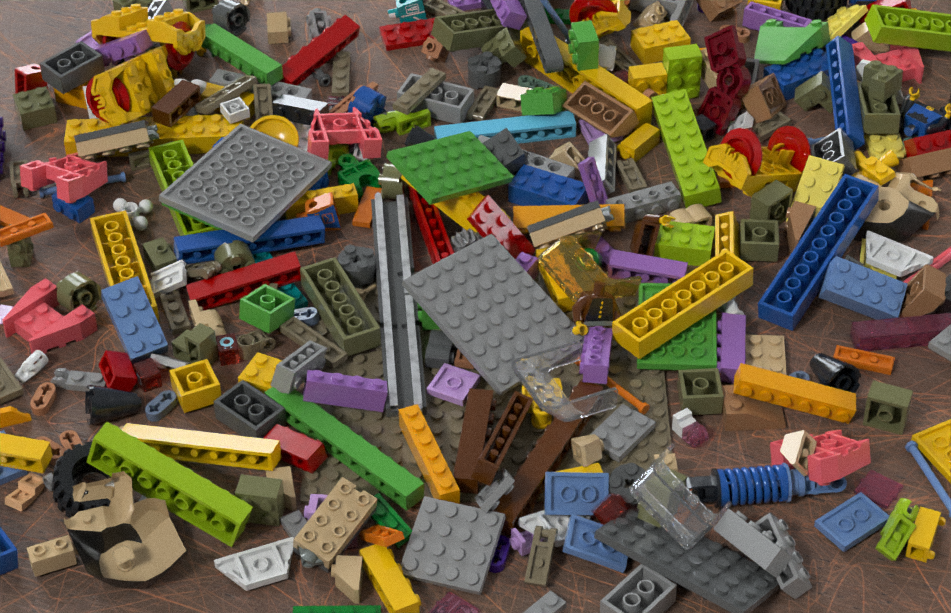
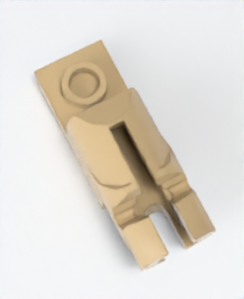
M196 299L188 301L194 327L199 323L211 327L215 331L217 349L225 348V346L220 344V340L228 336L216 310L203 311L202 306L198 307ZM228 339L224 340L223 343L228 344Z

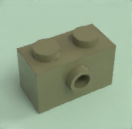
M31 236L7 245L11 267H30L34 253Z
M163 237L142 244L144 258L153 272L177 262L171 244L167 243Z

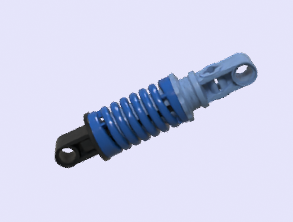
M786 463L773 465L772 467L766 465L764 467L757 466L756 468L753 466L749 468L742 467L741 469L733 468L732 470L726 468L724 471L723 469L712 468L710 476L687 477L682 497L689 504L713 502L715 508L730 506V503L733 506H737L738 502L741 505H745L746 501L751 505L754 503V500L757 504H760L762 500L764 503H769L770 497L774 503L778 501L790 503L792 495L800 497L805 494L816 495L820 493L841 492L846 488L847 481L843 477L832 481L830 485L820 486L818 483L809 480V473L807 476H803L796 468L789 469Z

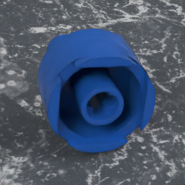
M361 86L353 95L355 97L354 101H350L348 106V113H352L353 107L357 108L362 113L361 117L364 120L368 119L371 122V126H373L375 123L373 117L386 112L384 109L386 96L370 87Z

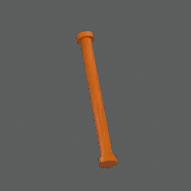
M579 354L574 360V364L580 366L582 354ZM607 378V384L605 385L635 406L639 413L644 415L648 412L649 404L641 402L611 378Z

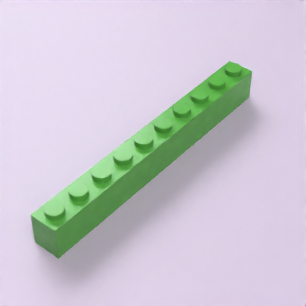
M274 387L264 392L266 396L285 408L286 422L307 437L320 440L325 446V451L406 511L424 498V483L419 477H415L405 467H401L394 462L390 456L383 454L376 446L371 445L361 435L353 432L349 426L338 421L334 415L324 411L320 405L303 401V394L296 389L289 394L281 393Z

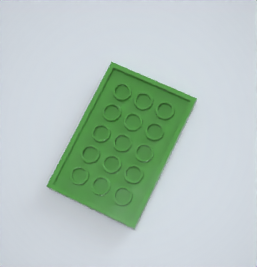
M471 131L388 151L386 156L430 205L512 182L514 178L508 169L499 162Z
M639 283V305L673 283ZM716 310L641 359L637 358V369L687 370L717 368Z

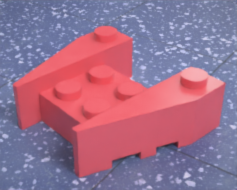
M863 42L852 44L855 68L862 59L868 61L877 60L883 64L893 65L898 69H902V82L915 79L919 84L922 83L924 65L918 48L890 44L889 52L873 55Z
M353 107L352 113L320 114L319 110L315 109L308 133L307 152L328 160L329 145H351L358 143L363 159L381 158L382 138L379 130L376 127L373 128L368 119L364 120L361 117L362 113L355 107Z
M78 153L68 154L66 157L58 160L56 157L49 158V162L32 161L20 165L21 186L28 188L30 191H37L41 187L56 183L57 198L64 200L66 203H74L76 200L85 197L108 182L107 161L95 163L82 159L78 156Z
M46 278L32 286L2 319L5 336L8 338L15 333L29 342L31 354L35 350H40L45 354L48 349L56 346L59 348L65 347L67 342L73 340L76 342L81 341L97 331L98 328L95 313L83 304L65 316L54 310L53 308L59 305L57 288L55 284Z
M840 429L827 431L825 434L813 437V434H809L817 441L814 454L807 456L809 480L818 483L820 486L830 485L832 481L839 480L871 463L869 439L856 441L844 437ZM783 439L770 442L772 466L786 463L789 469L795 468L780 452Z

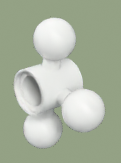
M118 198L114 201L113 208L117 212L126 210L131 227L134 226L135 229L142 231L147 228L148 220L143 216H139V213H150L153 209V204L150 200L144 199L137 206L134 202H127L123 198Z

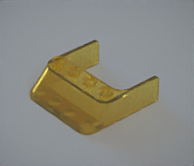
M599 230L562 236L538 257V262L574 303L580 298L581 292L593 291L595 281L606 283L605 291L614 296L615 299L634 296L642 281L640 276L612 279L588 255L584 248H596L602 234Z

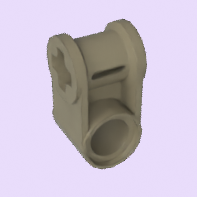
M258 328L248 334L241 335L237 339L238 356L242 360H251L257 352L264 354L272 351L276 341L269 337L267 332Z

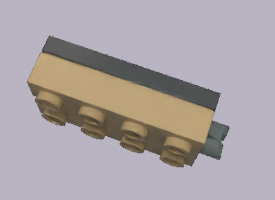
M145 120L74 136L78 156L88 161L98 159V155L105 157L113 156L116 151L122 153L131 152L134 147L139 149L150 147L149 144L154 143L153 140L160 137L156 132L158 130L157 124L150 126L149 122Z
M596 200L528 225L527 228L536 250L553 246L561 248L569 245V242L572 240L581 241L586 239L589 234L594 233V235L604 232V229L608 228L606 222L614 220V217L610 214V205L600 208L599 202Z
M342 477L293 539V551L300 555L302 565L305 568H311L316 565L329 573L332 564H336V556L343 555L375 513L378 499L364 490L360 493L356 490L355 484Z

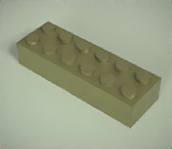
M495 9L437 16L434 20L431 35L449 52H455L457 50L481 48L506 27L501 24ZM527 20L524 21L520 30L508 28L519 38V41L520 31L528 27Z
M336 257L300 268L302 287L337 345L347 353V356L381 345L379 325Z

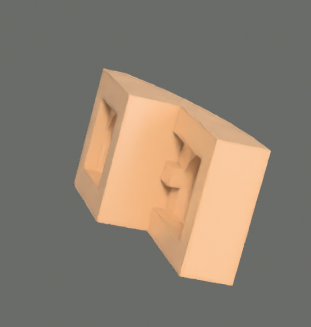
M31 472L19 480L18 489L5 497V505L22 512L45 488L43 477Z

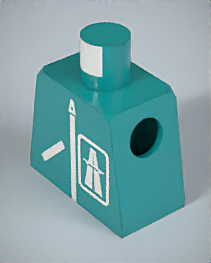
M396 0L397 8L388 10L390 20L400 18L401 23L427 19L423 0Z

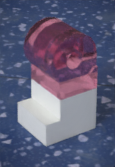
M688 408L673 415L672 430L691 447L695 448L709 440L706 428L692 417V412Z

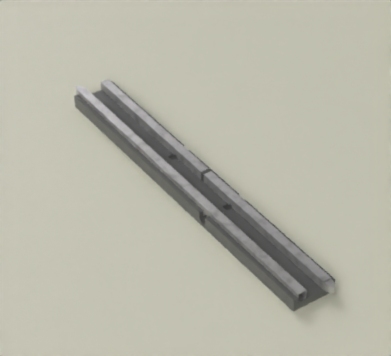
M377 192L375 199H371L383 375L384 381H387L386 417H399L398 409L418 404L422 414L427 415L418 307L416 300L402 286L404 279L414 275L408 197L396 195L397 201L382 202V196Z

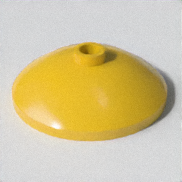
M277 115L264 116L250 126L252 129L298 148V132L295 126L284 117Z

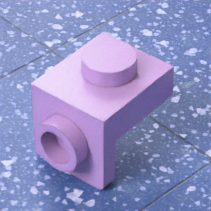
M311 494L309 505H305L304 518L309 520L328 495Z
M516 528L511 529L510 544L512 548L517 550L521 556L529 554L534 534L527 530L519 533Z

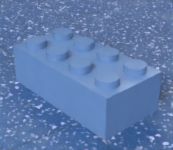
M835 256L828 265L819 298L891 325L899 316L908 284Z
M138 276L101 290V298L125 353L128 354L132 362V366L150 359L151 353L163 354L168 352V343Z

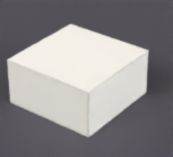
M240 97L220 103L221 113L230 124L250 117L249 108Z
M746 111L736 117L735 121H730L728 132L736 128H745L751 131L754 118Z

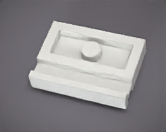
M179 260L151 273V288L154 298H158L160 294H167L187 285L186 262Z

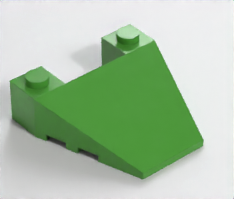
M776 19L766 20L760 26L754 59H759V64H787L800 58V54L805 51L806 54L812 52V48L820 49L830 42L828 22L813 20L806 27H783V21H776Z

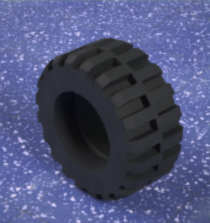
M785 0V5L795 15L811 19L812 21H823L837 13V9L846 7L847 0Z
M92 441L85 442V445L82 446L81 444L74 445L73 450L67 449L63 456L59 457L54 467L52 480L54 502L58 503L57 507L61 512L66 511L65 516L68 518L73 517L79 511L101 506L109 507L111 502L108 498L74 502L73 486H75L73 480L79 475L94 472L111 478V476L87 463Z

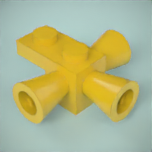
M888 150L879 160L874 156L866 158L861 151L854 152L856 167L859 169V172L851 176L855 177L860 174L876 181L881 186L896 177L895 171L891 168L899 165V159L892 150Z

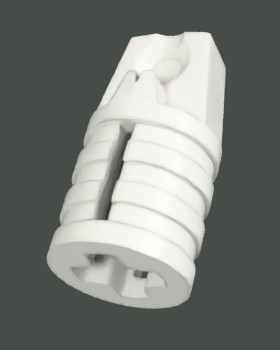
M35 350L22 363L14 376L23 384L35 376L48 363L47 356L42 351Z

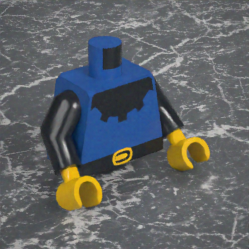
M910 87V99H907L902 111L904 133L909 137L913 134L920 137L942 132L950 121L951 104L946 105L945 115V113L922 102H914L915 99L920 97V91L918 89L917 93L912 94L914 89Z

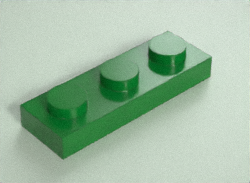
M378 493L374 496L378 499L377 508L371 518L377 525L403 532L405 539L394 544L399 548L409 541L412 529Z

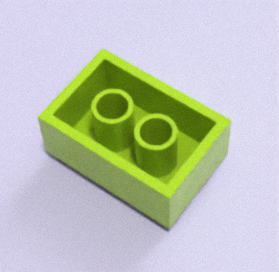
M697 44L663 48V65L667 72L666 93L686 89L689 99L699 97L703 56Z
M670 221V225L674 226L673 228L660 225L654 248V257L687 262V265L701 266L711 259L715 226Z

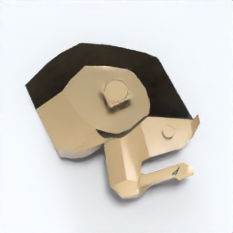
M895 173L896 177L890 181L888 187H882L876 181L858 174L855 176L856 178L879 186V198L877 204L854 237V240L862 241V238L866 239L867 231L896 242L907 240L935 213L937 220L940 217L939 207L932 197L915 191L910 186V180L915 184L933 191H939L940 193L942 189L938 187L931 188L918 180L913 173Z
M124 471L112 473V477L87 484L82 482L73 486L74 502L106 498L111 501L109 507L101 506L79 511L68 520L64 518L68 533L88 574L98 580L118 588L148 589L169 572L189 551V549L186 551L169 517L165 500L149 498L134 503L132 478Z

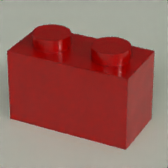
M105 350L99 363V368L107 388L131 392L137 384V375L128 354Z

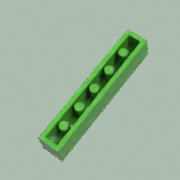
M215 23L205 28L206 37L201 45L203 48L245 74L256 76L257 81L261 84L273 85L283 79L282 64Z

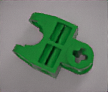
M343 154L338 158L340 165L339 172H337L338 185L354 183L358 199L363 196V187L382 188V185L378 183L380 172L368 159L359 162L351 154Z

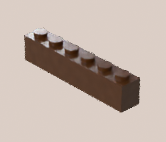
M469 388L453 477L462 493L478 494L479 486H483V483L471 478L487 445V440L492 435V428L489 427L494 424V413L492 411H496L497 399H493V390Z
M514 392L484 448L471 478L488 486L492 484L533 401L532 398L520 392Z

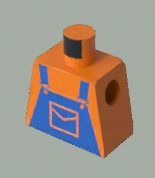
M333 192L307 200L305 202V212L296 213V218L320 215L325 231L341 229L340 216Z

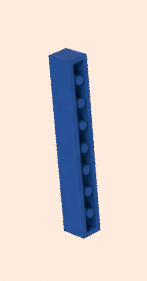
M837 36L826 44L835 130L840 127L853 141L855 151L865 141L853 45Z
M320 215L276 221L255 242H250L225 230L174 237V253L177 261L183 260L186 264L215 260L214 254L217 248L225 242L227 244L233 243L232 240L245 242L252 254L325 243V227Z

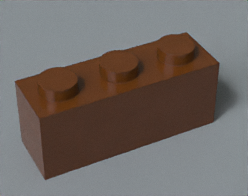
M181 80L151 107L153 121L171 128L201 100L200 86Z

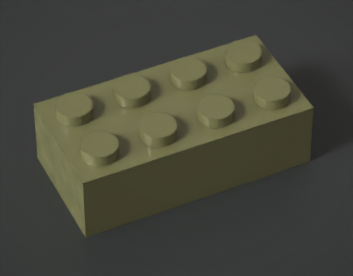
M857 82L863 133L868 135L898 134L900 111L895 94L883 102L868 97L869 87L863 86L862 82Z

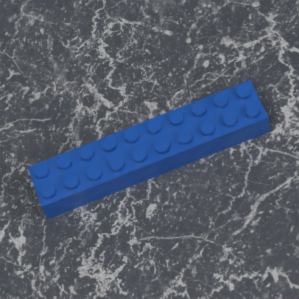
M844 174L758 302V318L791 331L795 329L822 288L829 263L835 256L840 258L843 256L877 204L879 198L878 185Z

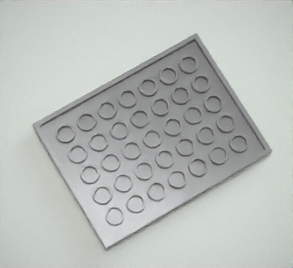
M239 124L159 195V202L250 242H255L331 169L332 162L243 124Z
M492 234L419 271L402 282V286L499 396L522 384L525 377L532 378L583 348L584 336L573 334L574 323Z

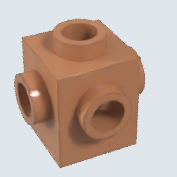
M427 37V40L423 43L421 52L426 54L427 59L434 62L437 59L445 63L449 51L436 38Z

